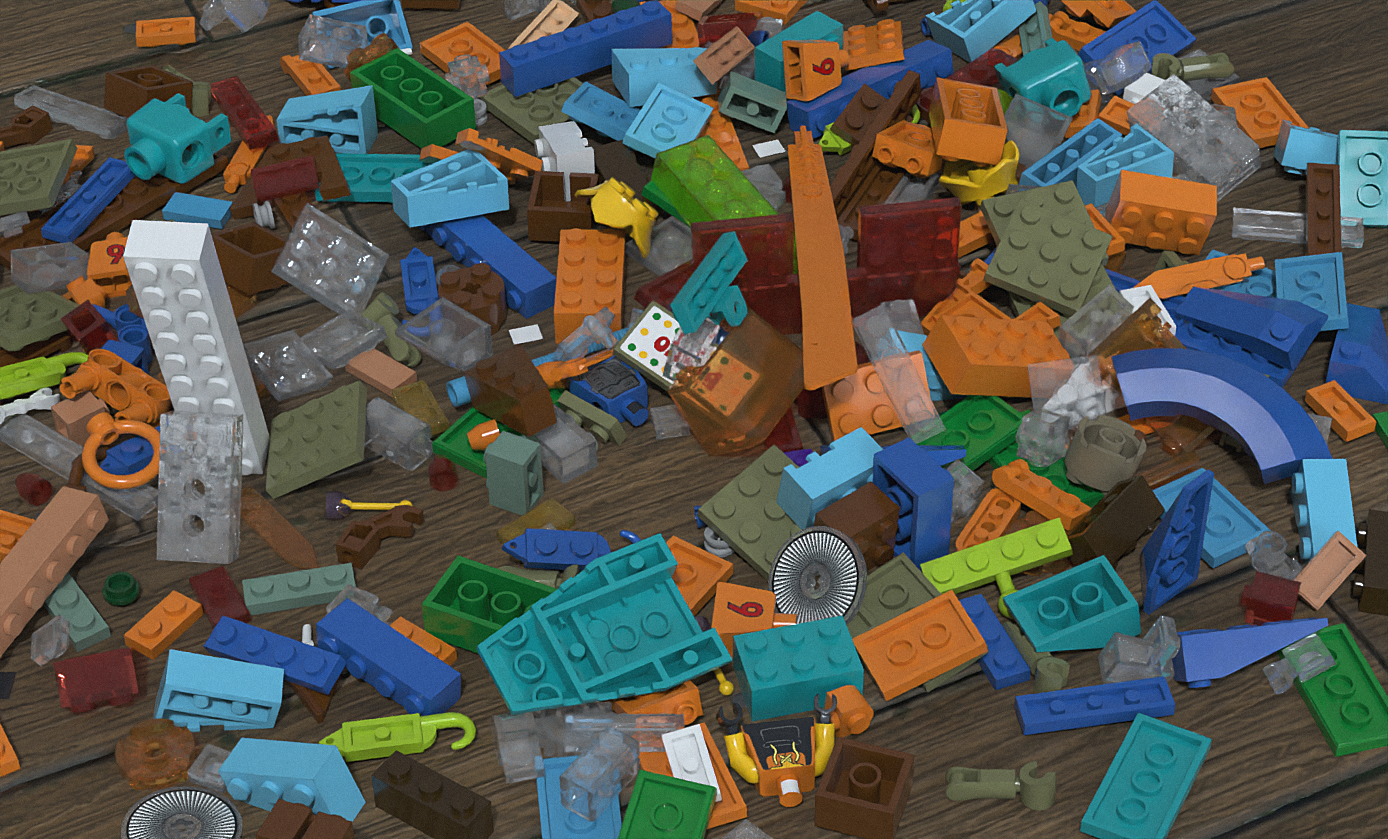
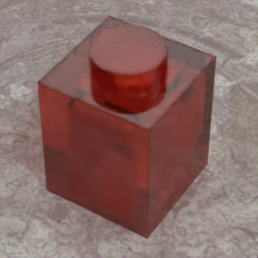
M86 300L61 318L71 338L86 355H89L91 350L101 349L108 340L117 341L106 320L89 300Z
M1257 571L1253 585L1246 584L1243 590L1240 605L1247 607L1244 622L1261 626L1265 622L1292 620L1297 607L1301 582Z

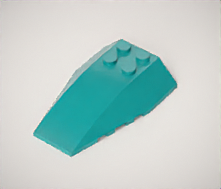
M661 533L594 559L585 566L583 571L573 578H568L545 599L541 598L533 604L526 613L519 618H514L477 645L476 649L511 715L666 691L732 662L733 659L716 629L712 628L704 632L701 630L672 579L678 563Z

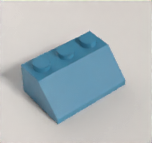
M361 0L314 11L308 19L316 48L328 70L372 59L370 48L379 44L386 45L388 51L396 48L413 49L399 0Z

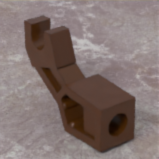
M33 105L11 118V126L0 128V141H3L4 147L20 143L35 144L52 131L49 113Z
M399 505L364 521H351L336 542L338 562L343 564L352 563V567L362 570L380 549V539L388 536L411 537L414 534L413 523L411 522L421 525L424 521L423 510L410 505Z

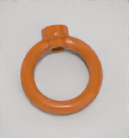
M107 412L95 415L88 422L86 430L90 436L82 450V464L89 477L98 484L113 489H131L148 483L163 469L167 460V445L161 433L151 425L136 420L115 421ZM119 434H136L150 442L153 447V457L144 469L136 473L114 475L104 471L98 465L96 460L97 450L101 444L109 445L113 443Z

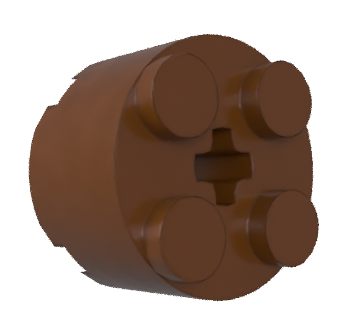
M477 263L472 267L445 272L440 276L438 287L442 326L446 332L455 336V332L465 334V339L478 340L490 337L501 329L500 324L503 321L506 322L507 319L505 287L502 278L497 273L491 271L488 264Z

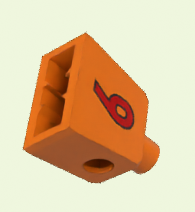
M826 40L782 41L786 98L811 101L841 84V68L848 66L849 55L845 50L839 49L837 42Z
M112 232L107 235L105 240L92 243L90 249L87 277L88 279L92 278L95 283L102 287L106 298L135 294L123 258L128 237H124L119 232Z
M717 582L711 629H716L732 658L734 635L797 624V614L776 613V594L772 591Z

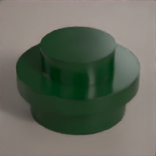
M127 572L111 574L106 578L102 588L104 600L116 606L133 602L140 593L138 581Z

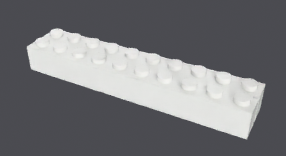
M132 220L123 258L194 470L204 473L226 472L227 468L231 469L232 473L239 475L263 474L270 436L209 225L206 223Z

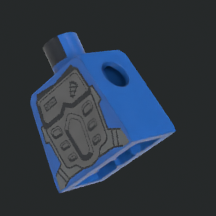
M615 355L588 368V372L569 378L570 393L617 418L620 423L629 420L634 426H639L648 418L649 412L646 409L648 407L646 381L637 370Z

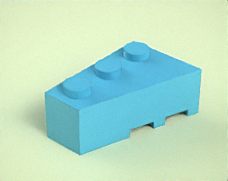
M707 48L611 49L612 81L629 107L644 105L658 82L691 98L717 94V81L712 85L693 62Z
M373 85L289 98L276 119L279 142L289 144L303 141L309 137L328 136L334 152L368 154L378 136Z
M1136 123L1131 127L1130 133L1124 138L1118 136L1113 140L1112 147L1106 151L1103 149L1099 150L1078 166L1077 190L1084 205L1092 203L1098 211L1105 210L1121 170L1172 178L1174 152Z
M862 427L832 442L829 445L831 450L822 456H819L816 452L807 455V464L797 469L792 464L783 468L776 503L804 533L814 527L815 514L873 481L874 454L883 449Z
M170 649L155 701L151 734L164 733V727L187 726L188 732H200L201 726L224 725V730L273 728L281 706L284 669Z
M242 737L218 770L227 786V791L233 799L270 812L278 799H282L294 804H304L312 809L314 815H317L320 811L330 815L336 814L353 822L365 804L358 786L335 745Z

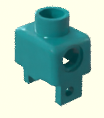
M1050 38L1044 41L1045 48L1035 49L1025 54L1016 63L1006 67L1001 62L994 66L1000 89L1007 96L1011 110L1032 127L1043 124L1055 117L1057 119L1070 118L1079 111L1083 103L1091 98V90L1083 61L1065 40L1057 42Z
M179 93L166 102L154 98L127 119L126 126L130 146L126 148L124 157L130 170L140 179L148 180L156 174H160L179 184L187 183L214 165L213 154L232 141L228 116L220 113L205 123L203 120L191 115L186 106L185 96ZM190 144L192 145L191 152L186 150V147Z

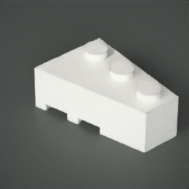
M574 121L539 126V139L534 140L537 158H541L543 161L542 171L564 172L565 201H571L570 172L595 174L594 149L592 147L585 148V146H588V140L580 138L582 137V131Z

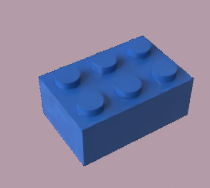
M909 437L875 453L872 483L900 507L893 555L897 557L904 552L921 571L920 564L949 555L954 478L947 469H943L936 463L924 448H920Z

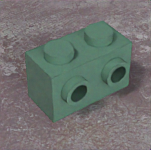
M730 71L718 95L719 112L731 118L742 120L757 128L775 133L787 109L786 92Z
M502 431L497 439L487 446L484 452L490 505L527 517L544 496L541 445L538 442Z

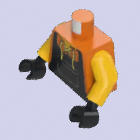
M819 693L814 698L813 707L816 714L819 715V723H815L814 717L744 724L741 725V731L739 732L737 723L742 717L740 705L738 703L733 704L734 720H728L724 717L721 706L716 714V720L721 727L727 730V735H724L731 768L748 783L754 784L759 795L763 797L778 795L780 804L785 807H794L800 804L803 800L802 792L812 791L815 788V777L824 774L835 745V723H831V716L836 711L837 698L833 693V705L826 710L818 705Z

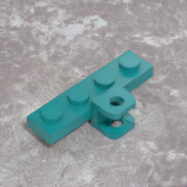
M735 231L721 235L670 304L673 316L678 321L684 334L696 332L702 323L708 331H714L724 319V316L731 327L739 326L748 313L745 300L738 285L729 286L748 260Z

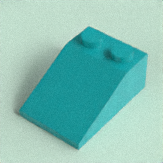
M1104 555L1003 597L1006 607L1036 652L1108 648L1142 633L1139 605Z

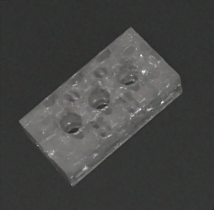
M1174 74L1127 110L1130 130L1137 123L1174 152L1173 169L1186 181L1216 185L1217 202L1261 167L1259 145Z
M169 411L160 415L156 560L229 564L239 558L244 414ZM198 442L206 449L205 459L201 458L196 451ZM196 479L203 482L205 486L204 495L197 491L195 487ZM195 515L203 520V531L196 527L194 523Z

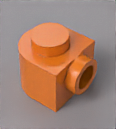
M81 275L66 285L69 292L62 297L88 309L93 304L105 308V292L92 278L85 280Z
M846 685L826 692L825 710L833 705L832 693L837 698V708L831 716V723H835L836 737L859 734L869 727L874 711L856 686Z

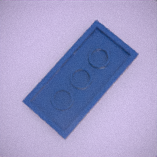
M1153 0L1083 46L1078 55L1120 96L1124 93V88L1143 71L1151 74L1152 59L1156 54L1167 53L1177 57L1189 49L1196 41V38L1157 0Z

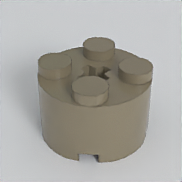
M1098 415L1096 420L1088 421L1089 416L1080 420L1065 455L1064 461L1068 469L1066 476L1074 483L1086 484L1099 489L1106 495L1117 482L1135 476L1147 446L1143 437L1140 442L1134 436L1136 429L1126 422L1106 415Z

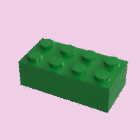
M398 48L350 72L352 88L373 85L376 118L421 149L431 144L442 147L457 139L458 132L468 128H476L474 98Z
M457 556L422 603L424 630L446 643L478 653L477 645L514 618H519L530 610L533 604L541 598L545 599L557 589Z

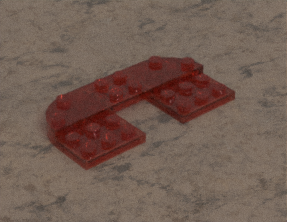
M959 197L859 207L857 268L846 269L853 328L912 322L930 312L937 303H941L947 298L956 285L961 268L958 260L961 219ZM792 213L691 223L692 274L723 233L735 231L748 259L729 285H738L745 300L748 313L739 326L731 327L725 316L718 326L736 332L744 338L803 333L798 274H793L794 220Z

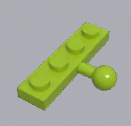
M1059 517L922 563L920 567L925 577L941 594L950 590L957 594L996 581L1001 592L998 608L1003 616L1014 619L1003 601V597L1019 591L1015 589L1010 576L1073 554Z

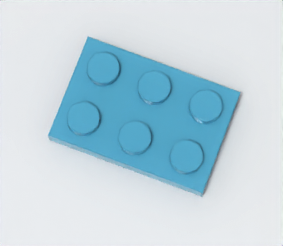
M658 82L626 132L622 143L667 165L673 164L679 158L685 160L710 119L714 108Z

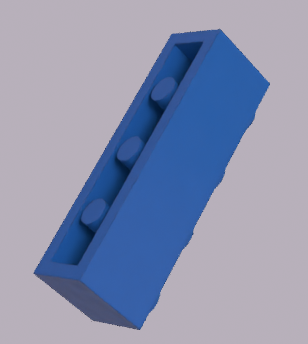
M350 599L344 600L316 623L317 648L341 655L347 663L345 668H347L351 675L361 678L375 687L382 696L391 698L403 706L409 714L419 713L420 716L445 713L461 698V673Z

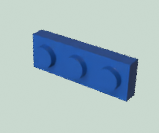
M982 593L959 600L988 646L989 653L978 659L977 662L995 691L1029 681L1031 672L1029 666Z

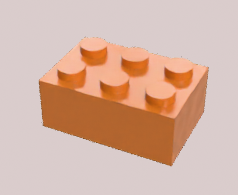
M1121 170L1106 207L1105 219L1124 238L1125 244L1199 255L1217 216V186Z

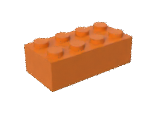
M936 77L929 108L936 154L948 161H958L959 159L971 160L973 164L982 167L1000 163L1008 129L997 88Z
M575 228L560 231L554 303L556 344H579L623 329L626 277L625 229L582 230Z
M941 315L922 344L951 394L1052 398L1077 371L1076 366L1069 357V353L1063 348L1054 334L1053 328L1043 321Z

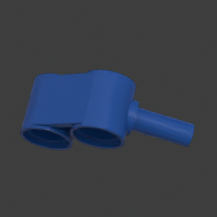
M96 304L90 306V317L112 325L113 329L117 331L119 342L144 348L147 365L152 362L153 355L149 334L139 305H122L115 312Z

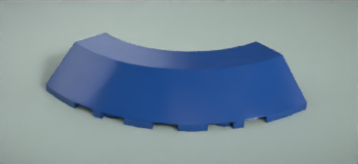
M1154 348L1111 356L1131 421L1144 417L1177 416V414L1198 418L1200 422L1213 426L1223 433L1226 432L1232 436L1252 459L1264 484L1291 477L1293 473L1298 472L1302 459H1333L1323 436L1302 406L1274 381L1245 364L1224 356L1181 348Z

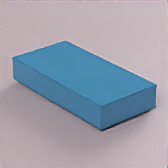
M175 192L162 210L165 220L173 219L176 222L206 223L210 228L223 229L232 215L230 207L233 202Z

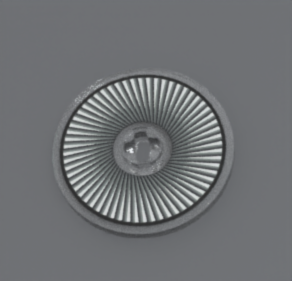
M812 526L795 533L781 546L771 565L768 591L776 594V613L797 614V624L843 615L847 625L854 618L863 602L867 586V569L863 554L851 537L835 528ZM816 575L821 576L818 579V583L820 584L819 588H814V586L816 585V580L814 579V577Z
M194 786L166 788L143 797L128 810L121 825V839H242L243 835L242 817L234 803L218 792Z

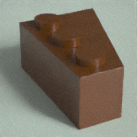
M521 344L493 358L480 360L475 364V367L464 372L474 409L528 437L557 423L548 385Z

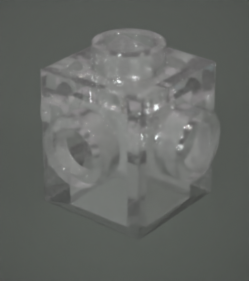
M465 54L455 57L454 61L447 62L449 73L444 74L446 81L474 99L488 95L485 84L490 82L486 64L481 65L477 56Z
M1037 408L1023 416L1022 424L1016 433V442L1018 443L1017 456L1029 460L1030 464L1038 467H1047L1064 457L1070 445V438L1067 437L1070 417Z
M956 459L947 468L954 478L952 524L960 516L966 518L974 511L978 505L977 500L982 495L984 481L959 459Z

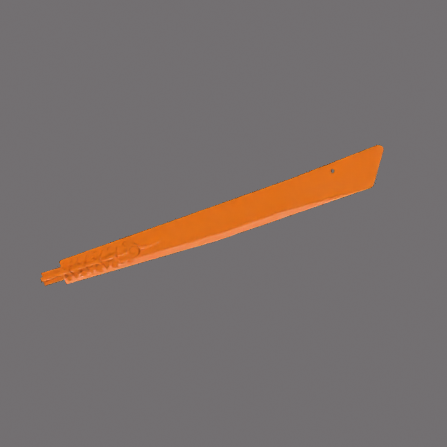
M800 126V131H794L795 144L788 145V162L802 312L804 388L815 390L857 373V358L844 248L821 145L814 144L812 131H807L806 126Z

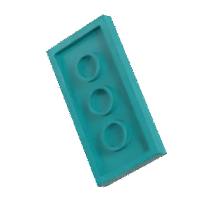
M335 153L351 195L326 201L393 203L391 180L428 166L431 163L419 161L420 155ZM321 182L316 183V201H323L320 194Z
M1138 713L1081 821L1080 831L1099 839H1166L1210 751L1212 739Z

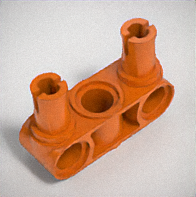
M105 349L91 350L87 361L80 365L76 373L61 379L62 384L59 386L62 395L69 399L89 390L98 398L103 399L112 408L119 410L115 414V421L136 420L149 424L152 427L165 424L171 404V398L166 385L115 353Z

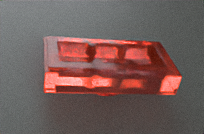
M312 155L251 169L258 202L320 188L315 161Z
M224 566L189 578L190 587L198 602L202 605V609L213 630L222 615L244 623L251 621L249 611Z

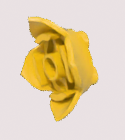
M1013 140L1008 141L1004 145L1000 163L997 165L990 164L988 167L975 165L971 160H947L943 169V176L939 178L938 182L956 197L958 205H965L976 200L977 205L981 206V202L984 199L994 198L995 194L1011 192L1018 188L1016 171L1019 161V149Z
M612 177L610 180H606L595 187L577 190L574 194L576 198H591V209L595 222L612 228L625 229V233L630 234V237L634 238L642 257L646 258L650 254L651 234L656 222L655 218L659 213L645 201L642 203L639 199H634L633 196L636 192L623 181L619 182Z

